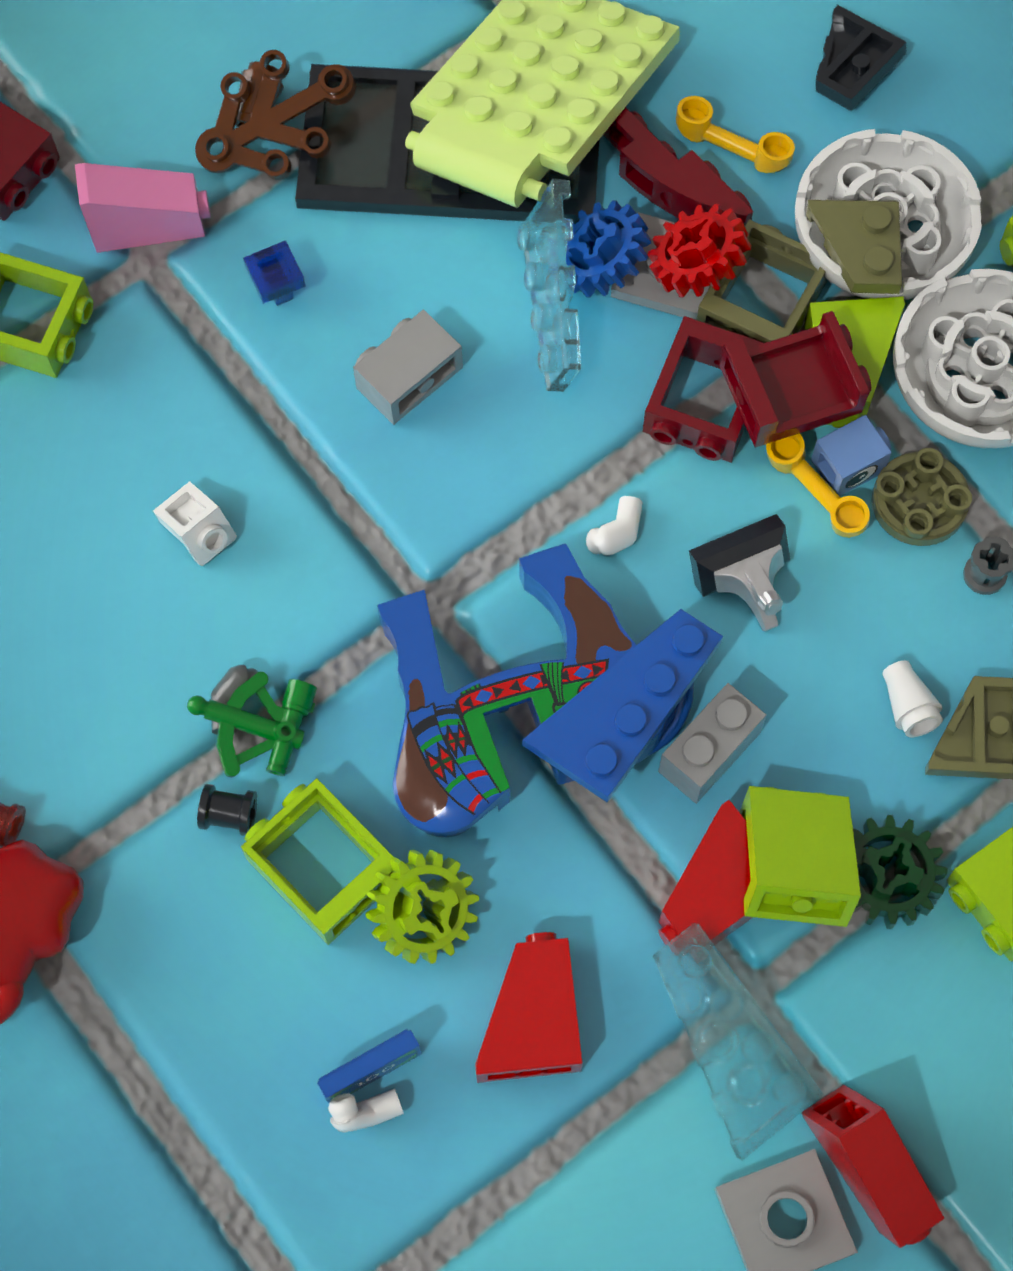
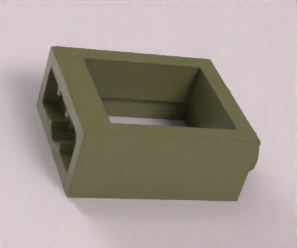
M749 219L745 228L749 234L747 239L751 245V250L743 253L746 260L748 261L752 257L808 283L785 326L781 327L725 300L745 265L734 266L733 271L736 277L733 280L725 277L719 280L720 289L717 291L710 286L698 307L697 320L767 343L799 332L806 320L809 304L816 302L827 283L825 278L826 271L821 267L817 270L813 266L810 254L804 244L784 236L781 231L771 225H761Z

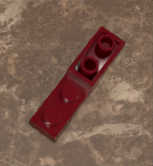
M625 107L603 134L620 152L619 175L637 192L666 212L678 218V213L684 211L687 216L693 215L697 205H702L704 211L708 212L714 204H719L723 212L729 208L733 209L737 218H741L744 226H746L749 219L752 220L753 210L748 199L741 192L733 191L721 179L719 171L711 162L703 161L693 150L678 160L673 148L667 142L659 141L648 130L645 121L637 112H630Z

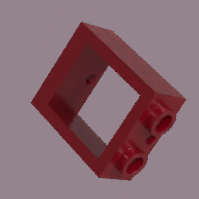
M684 316L646 407L643 432L650 434L659 443L665 445L679 444L695 450L699 456L712 461L722 459L732 463L746 427L738 407L735 410L729 428H725L665 407L664 404L683 357L721 369L720 361L725 343L743 338L747 349L764 343Z

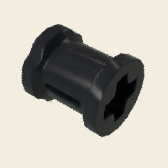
M205 784L198 806V828L207 830L210 825L239 830L240 834L245 836L255 822L257 792L248 790L245 795L216 790L215 785Z

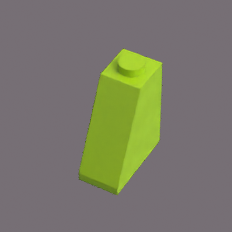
M904 296L813 302L809 304L804 324L805 330L818 326L822 315L833 311L839 325L844 324L848 328L853 343L852 354L858 366L863 365L866 368L871 380V392L868 395L862 413L829 423L833 427L841 428L864 415L867 416L905 306Z

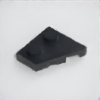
M837 5L833 9L830 33L825 40L823 60L819 64L815 79L816 92L852 111L905 56L906 41Z

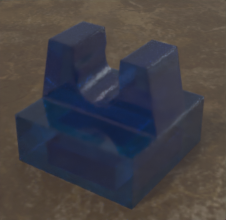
M286 240L243 257L245 268L263 304L274 300L276 306L293 300V291L306 286L304 276Z

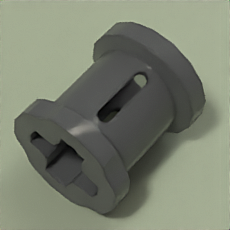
M986 537L983 541L977 543L973 548L971 558L966 562L963 570V577L967 586L981 595H991L998 592L1005 585L1008 574L1013 570V548L1009 545L1008 541L1000 537ZM991 548H995L993 554L989 553ZM988 562L991 563V569H988ZM986 578L990 579L988 583H984Z

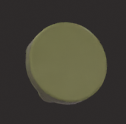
M923 448L918 452L907 453L890 461L879 473L872 492L873 511L881 527L895 539L916 546L938 544L953 536L963 524L972 502V494L963 474L955 465L943 458L938 450L933 448Z

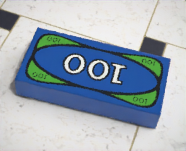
M406 1029L318 1079L317 1084L329 1104L334 1097L345 1093L352 1094L422 1054L420 1045L411 1029L409 1031Z

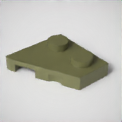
M808 200L806 216L809 222L815 221L825 238L824 247L831 259L839 264L841 276L851 293L899 294L902 286L899 201Z
M974 676L925 767V775L1013 779V678Z

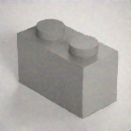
M423 309L412 319L405 318L399 322L393 329L391 336L378 347L372 346L359 356L356 364L353 366L356 388L394 425L463 368L462 346Z
M727 683L662 754L658 772L697 804L762 731L767 714Z

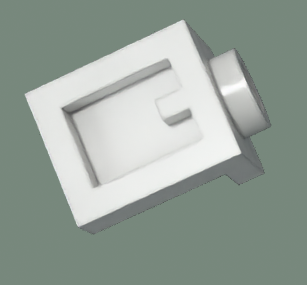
M190 481L153 510L159 522L185 545L193 559L200 566L208 563L237 538L236 533L219 506Z

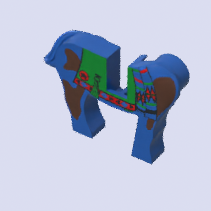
M566 543L519 558V577L523 588L541 602L557 622L565 643V659L532 663L504 670L472 682L452 693H447L444 689L425 589L377 605L384 634L398 656L397 671L400 687L405 696V718L393 777L394 796L403 816L412 825L429 835L436 837L457 836L470 829L497 805L498 811H500L510 802V787L484 716L498 711L502 713L508 711L510 707L527 702L537 728L636 646L619 623L611 604L583 576ZM694 682L635 764L662 749L680 732L693 705ZM551 765L558 785L574 781Z

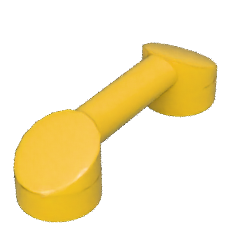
M688 96L679 102L676 112V125L682 135L690 141L698 143L705 140L754 162L755 169L763 173L780 171L791 163L795 145L786 134L780 132L767 133L761 137L759 144L712 124L713 107L705 98Z
M800 433L766 444L767 456L771 465L779 472L785 474L792 473L830 513L832 529L837 535L850 538L860 535L867 529L870 521V512L867 504L856 496L841 498L805 460V443Z

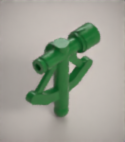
M258 672L232 693L227 704L211 699L206 701L202 696L196 695L188 700L187 708L193 715H203V718L219 723L216 746L224 774L227 777H235L240 772L239 765L271 749L272 752L266 771L274 775L285 776L293 749H299L303 741L305 731L300 729L303 717H307L308 713H313L315 707L313 701L317 691L316 686L305 681L289 679L282 700V707H279L264 687L268 683L267 674ZM256 693L273 720L241 709L245 701ZM234 728L268 740L236 755L233 745Z

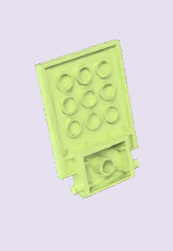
M501 0L410 102L413 115L430 121L421 133L411 131L406 138L405 146L413 151L414 165L417 168L516 208L521 205L526 197L539 202L542 201L547 192V184L540 182V180L550 169L569 176L680 41V27L662 21L657 16H649L624 7L618 2L607 0Z

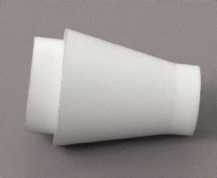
M906 660L898 661L885 668L882 675L887 684L896 727L903 730L905 735L910 738L919 737L935 730L943 721L940 714L942 705L914 672L910 662Z

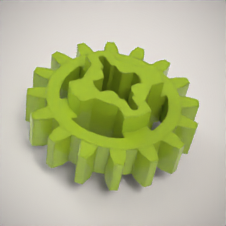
M409 850L407 864L393 857L390 859L393 872L387 875L378 871L375 875L378 881L383 884L380 891L371 890L367 892V897L377 902V908L366 912V918L374 923H380L371 934L380 942L387 941L384 948L395 957L402 953V958L412 964L417 962L420 954L430 964L436 963L437 950L439 949L452 956L455 954L452 941L456 937L463 941H468L470 938L467 932L462 929L465 922L473 923L477 922L478 919L476 915L468 911V905L479 901V895L465 890L472 883V876L465 872L458 873L461 865L458 861L450 857L443 861V854L434 850H429L426 858L416 850ZM436 874L441 879L436 880L433 878L425 883L420 880L418 875ZM419 895L426 898V900L422 903L423 908L425 910L423 913L426 918L419 915V913H421V911L423 910L422 905L420 903L422 900ZM417 931H422L427 937L411 939L403 935L406 933L413 935Z

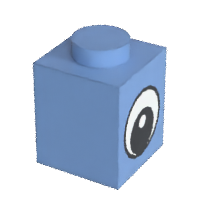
M864 415L818 439L811 461L822 478L841 496L879 475L889 462L892 453L891 444L886 433L880 427H874L869 418Z

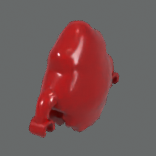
M26 840L11 842L0 848V1025L9 1019L20 1006L24 994V984L36 961L50 958L61 953L69 940L71 921L84 898V881L75 869L48 857L38 845Z

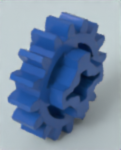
M612 200L608 208L604 209L600 202L594 205L593 213L587 215L585 211L581 210L578 212L580 221L576 224L567 222L564 225L568 234L567 236L556 238L555 243L561 250L552 254V259L557 264L554 268L557 275L573 293L576 294L581 290L588 298L593 295L596 288L603 296L608 295L610 285L614 283L621 289L625 287L623 278L627 274L632 276L639 274L635 264L637 261H646L648 259V255L643 248L652 243L651 238L646 233L649 229L648 226L629 204L621 208L616 200Z

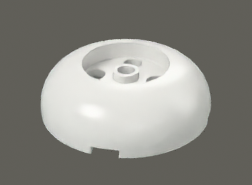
M875 129L863 130L834 141L815 156L808 165L797 191L795 224L800 243L804 244L810 254L813 266L817 270L820 267L825 270V278L832 284L848 293L866 299L904 296V300L915 298L932 283L943 278L946 280L953 278L969 260L982 228L981 196L977 184L967 167L954 153L938 142L926 136L902 130L901 135L875 134ZM808 200L899 201L902 286L899 294L851 293L841 276L839 264L828 257L830 255L824 247L825 238L815 221L809 222L806 216ZM913 220L923 223L916 233L908 228V223Z
M972 269L970 274L948 280L943 277L927 286L913 299L905 310L897 329L893 348V365L895 377L905 401L916 416L929 428L945 438L960 444L994 449L1013 446V366L1008 363L1010 353H1013V273L997 269ZM975 337L980 338L974 343L973 347L968 346L963 340ZM956 370L961 375L950 377L946 374V371ZM992 390L1001 391L1006 399L995 398L996 395Z

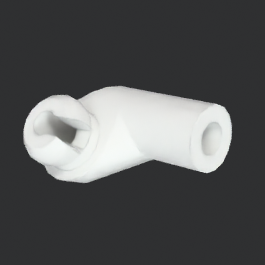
M624 496L619 499L616 520L606 523L600 528H593L588 532L586 545L591 553H602L605 556L613 555L634 544L638 534L643 505L642 500L632 496Z
M395 1089L356 1103L353 1095L341 1094L334 1097L328 1106L329 1113L332 1115L330 1119L331 1124L335 1129L344 1133L372 1127L404 1114Z

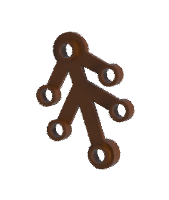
M269 50L260 59V68L264 74L250 119L235 128L241 102H244L249 97L251 89L248 81L242 74L237 72L226 74L220 84L224 99L216 125L213 128L207 129L199 136L195 146L197 160L206 170L214 173L226 172L234 165H239L265 172L273 180H283L289 176L292 170L291 161L283 151L273 149L263 154L244 146L260 138L305 150L313 158L324 157L331 149V140L322 128L311 127L305 131L283 124L325 100L333 105H343L349 102L356 92V82L351 72L343 65H329L320 72L318 82L274 106L281 81L288 75L290 66L282 52ZM272 60H281L282 65L279 70L275 72L268 71V65ZM332 76H341L342 83L338 87H328V80ZM234 82H241V91L237 94H230V85ZM321 136L324 138L320 148H309V142L313 137ZM216 142H222L224 144L223 151L218 155H211V146ZM281 158L284 160V166L281 170L277 172L270 171V164L274 159Z

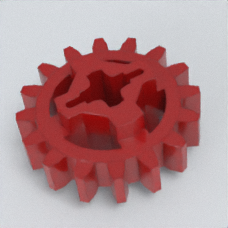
M714 204L708 212L704 211L702 205H697L694 214L690 216L681 211L678 213L679 221L674 224L670 222L663 224L666 230L665 235L653 237L652 241L656 248L648 251V257L652 262L649 267L658 283L662 284L667 293L675 289L678 296L682 298L690 289H693L697 297L702 296L704 287L709 285L715 291L719 290V280L724 277L733 280L736 277L733 267L746 265L747 260L743 253L751 250V245L747 239L749 234L741 218H737L734 210L731 208L723 212L719 204Z

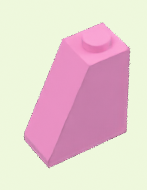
M89 163L75 164L79 205L97 253L205 237L203 219L211 218L209 200L206 190L198 191L193 173Z

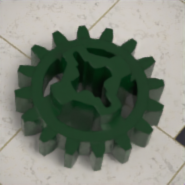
M887 815L882 827H878L876 822L869 818L863 825L864 835L853 828L858 876L865 879L870 890V894H868L859 881L861 897L854 912L860 908L867 911L866 924L871 925L877 916L884 917L886 928L892 929L898 917L901 916L906 925L911 926L917 920L916 910L927 916L934 908L929 898L939 899L944 893L945 889L935 882L944 879L948 873V868L935 865V861L943 854L942 847L929 849L926 843L932 833L927 830L919 836L912 833L914 821L908 819L903 827L899 828L895 826L893 815ZM891 841L889 846L881 849L869 846L876 842ZM910 851L917 857L921 868L915 865ZM895 855V878L884 889L883 884L886 879L884 877V867L890 863ZM900 894L907 897L914 895L913 898L902 903H888L890 898Z

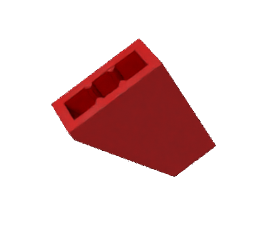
M730 800L720 806L661 912L659 923L663 928L658 930L661 939L675 956L682 953L689 963L753 918L745 916L743 900L751 881L746 820Z
M540 932L527 935L525 937L526 942L516 943L475 1063L477 1083L582 1071L583 1063L568 938L557 939L556 933Z
M842 1085L801 1112L806 1123L879 1233L901 1249L905 1245L916 1244L924 1240L931 1233L932 1227L945 1219L884 1108L848 1086Z

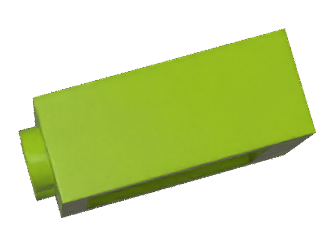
M0 252V291L6 280L62 297L41 343L0 331V361L57 378L63 363L68 364L73 357L76 346L75 337L81 324H87L92 315L94 302L83 277Z
M316 778L308 786L301 784L293 789L282 803L284 808L270 821L264 818L253 825L244 837L246 842L241 846V849L247 861L320 938L329 945L375 902L367 897V892L371 890L380 891L383 884L378 881L375 875L378 871L387 875L393 872L390 862L393 856ZM321 809L372 863L317 912L267 857Z

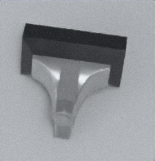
M777 514L689 550L694 583L703 597L716 591L718 593H734L746 601L763 631H768L778 626L776 613L781 611L783 601L774 590L773 581L777 572L784 566V563L790 561L786 526Z

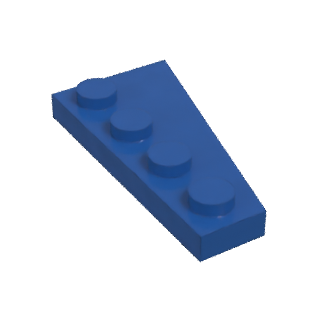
M680 609L522 739V746L605 802H608L721 645L723 636Z

